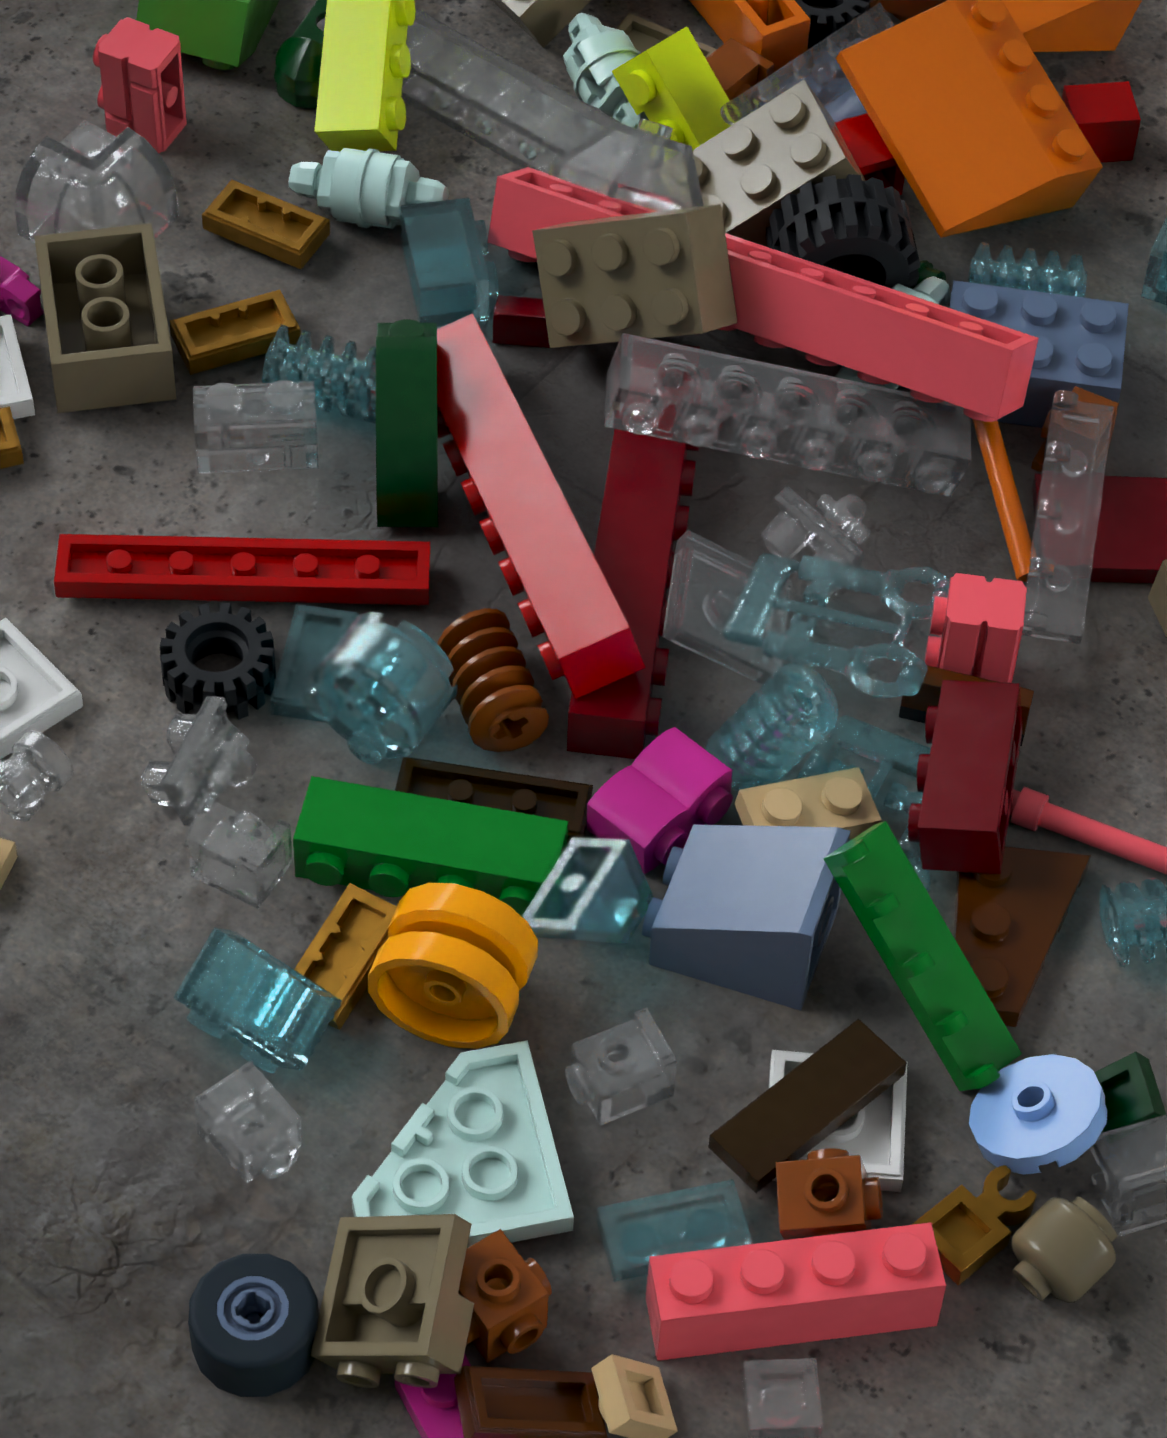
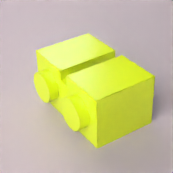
M687 26L612 70L635 113L638 115L644 112L649 119V122L645 123L643 127L666 167L741 120Z

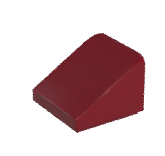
M498 295L493 313V343L550 348L543 299Z

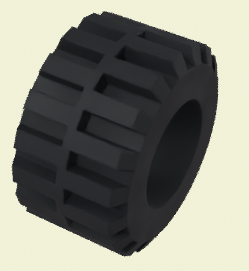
M848 174L846 179H836V175L823 177L824 182L815 185L809 182L799 187L800 193L797 195L788 194L781 200L782 208L774 209L769 217L770 226L766 227V241L769 248L888 288H892L896 284L910 288L918 282L920 261L909 209L905 200H901L900 193L892 186L884 188L883 181L872 177L867 181H863L861 175Z

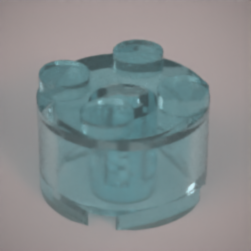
M378 612L363 613L352 621L311 672L308 681L309 689L303 695L305 708L313 716L326 721L340 736L346 739L348 747L355 757L372 765L378 764L383 757L399 759L412 754L457 695V685L451 688L448 679L454 669L441 647L421 629L404 620L397 627L379 622L384 614Z

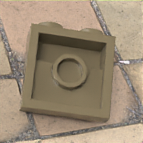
M456 1214L340 1217L311 1356L337 1369L336 1378L339 1381L364 1388L378 1387L381 1374H394V1379L398 1382L420 1388L437 1387L440 1374H461L474 1303L459 1295L458 1291L472 1224Z

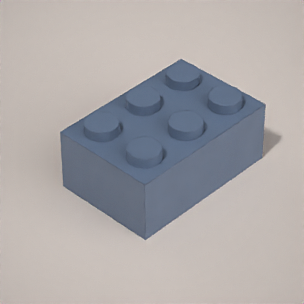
M953 280L949 308L1039 338L1024 406L998 419V422L1043 428L1045 419L1052 406L1055 404L1062 407L1065 396L1072 392L1075 386L1118 403L1122 385L1129 303ZM945 401L935 405V414L970 418L963 413V407Z

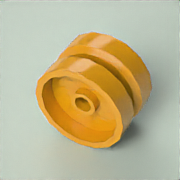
M426 883L410 888L397 905L388 927V939L379 949L368 974V993L378 1009L396 1025L424 1040L452 1048L479 1049L494 1045L509 1031L519 1005V991L528 982L538 956V939L528 921L511 906L481 890L455 883Z

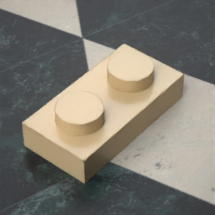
M859 767L740 789L734 803L743 825L839 827L851 831L850 839L855 838L871 826L882 821Z

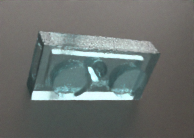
M733 1179L597 1207V1225L614 1282L648 1275L649 1256L752 1244L751 1234Z

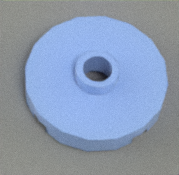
M1055 1054L1027 1057L1002 1068L999 1071L1000 1077L991 1084L981 1088L971 1104L969 1126L983 1157L996 1167L1006 1165L1011 1172L1023 1175L1041 1173L1038 1166L1047 1165L1056 1161L1058 1168L1075 1161L1096 1143L1107 1123L1108 1110L1105 1105V1094L1094 1071L1076 1058Z

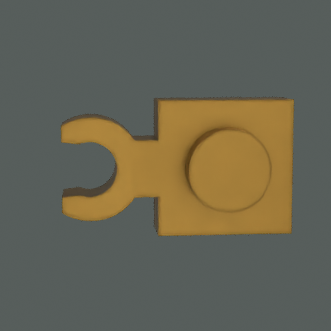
M1006 1165L993 1169L987 1175L982 1193L978 1197H975L961 1184L912 1223V1225L932 1223L942 1269L957 1285H960L1008 1246L1011 1231L1005 1225L1020 1224L1033 1211L1037 1194L1032 1190L1027 1191L1017 1200H1008L999 1194V1191L1008 1185L1011 1170Z

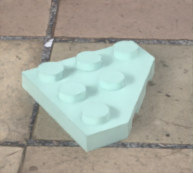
M528 1040L461 1052L445 1072L443 1084L427 1105L424 1103L420 1105L391 1143V1152L372 1177L367 1175L353 1193L352 1210L354 1217L456 1214L472 1224L467 1248L499 1229L503 1231L511 1243L573 1231L574 1215Z

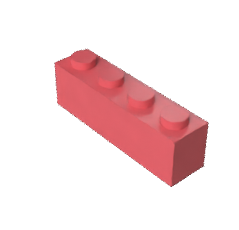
M930 1222L649 1256L646 1303L657 1361L934 1327L938 1324L946 1282L932 1223Z

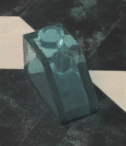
M572 837L522 917L528 921L537 938L628 944L644 918L654 896L629 839Z

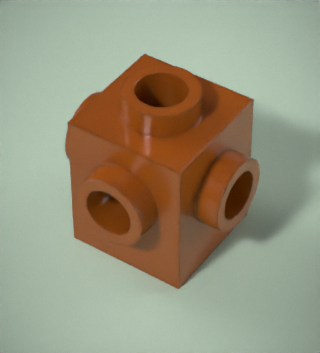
M827 1148L810 1152L807 1155V1160L776 1162L779 1230L784 1240L872 1230L871 1220L883 1219V1203L879 1177L868 1178L860 1155L849 1156V1152L846 1150Z
M501 1229L468 1247L458 1291L459 1295L474 1303L466 1345L473 1342L487 1363L506 1351L510 1354H515L527 1349L539 1339L544 1329L547 1328L548 1298L552 1294V1289L545 1272L533 1258L529 1257L524 1260Z

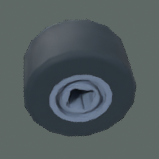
M240 1254L219 1262L201 1277L189 1300L188 1317L192 1352L201 1373L218 1389L240 1397H267L291 1388L308 1373L315 1359L311 1356L319 1318L318 1299L308 1277L290 1261L270 1254Z

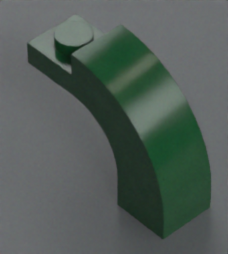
M410 319L398 320L394 323H377V527H438L437 323H420Z

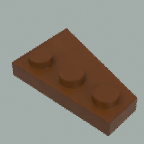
M1005 846L1001 874L957 872L954 938L1005 1026H1017L1044 967L1045 959L1052 943L1064 923L1072 899L1087 872L1091 855Z

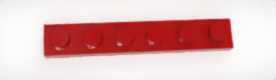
M59 534L54 587L56 597L429 605L431 542Z

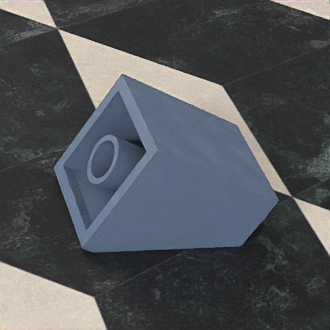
M693 824L684 849L674 846L668 857L663 875V884L669 886L663 900L653 897L645 915L642 935L651 938L649 965L801 1011L837 914L842 891L823 858L849 842L851 831L839 827Z

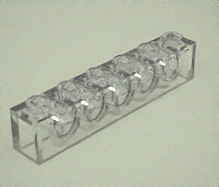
M622 333L607 371L604 427L948 497L953 496L972 460L971 418L963 413L964 408L945 401L941 403L924 402L912 397L910 392Z

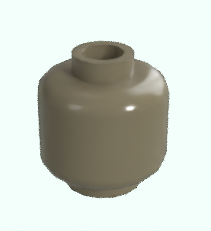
M1077 1196L1072 1202L1060 1197L1051 1198L1013 1235L1011 1246L1020 1263L1012 1272L1017 1280L1040 1301H1043L1051 1294L1061 1301L1075 1303L1114 1265L1116 1252L1112 1242L1117 1238L1116 1231L1107 1219L1082 1197Z

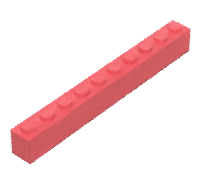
M527 167L497 176L487 242L508 249V255L513 259L524 262H537L532 230L572 221L658 212V210ZM725 233L738 323L718 330L732 331L738 329L753 334L754 341L760 345L770 348L790 347L806 353L805 358L814 364L822 366L842 365L858 371V378L863 381L881 385L894 383L910 389V395L915 399L929 403L945 401L963 407V413L966 416L979 421H997L1024 406L1038 337Z

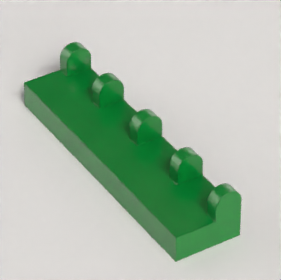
M886 821L875 824L823 859L958 1090L966 1091L983 1088L1000 1077L999 1070L1022 1055L889 825Z

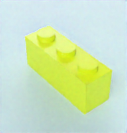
M327 0L314 132L330 150L339 152L343 148L367 151L368 148L379 151L397 150L398 131L403 130L406 123V108L401 95L403 78L409 76L411 69V57L406 40L408 26H412L415 21L416 9L414 0Z

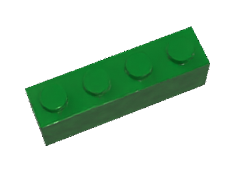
M311 776L293 836L295 877L306 878L324 886H334L337 884L348 886L351 883L359 888L373 890L386 897L404 896L410 888L426 883H455L481 890L511 906L525 920L536 919L552 922L567 860L569 821Z

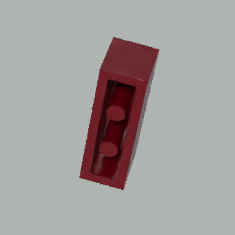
M943 680L938 706H928L925 738L927 744H932L930 754H920L917 765V790L923 793L922 803H911L908 819L909 842L919 843L923 870L1001 874L1023 730L1020 683Z

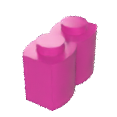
M676 727L670 728L655 738L639 754L632 765L613 775L587 803V830L643 874L648 873L660 863L666 865L674 846L684 849L693 824L704 825L706 823L707 825H714L726 814L733 799L731 794L733 770Z

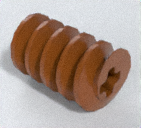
M483 608L461 616L444 630L438 640L437 655L445 668L444 672L452 686L458 705H460V712L468 725V731L474 744L483 750L493 752L513 751L528 746L539 738L548 726L549 715L546 708H541L543 700L538 689L533 687L535 681L530 670L525 668L526 660L522 651L517 649L518 641L514 632L509 630L510 622L506 613L498 609Z

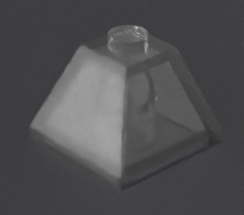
M640 118L637 128L614 122L554 161L549 170V175L606 196L656 211L704 206L692 146L671 140L673 128Z

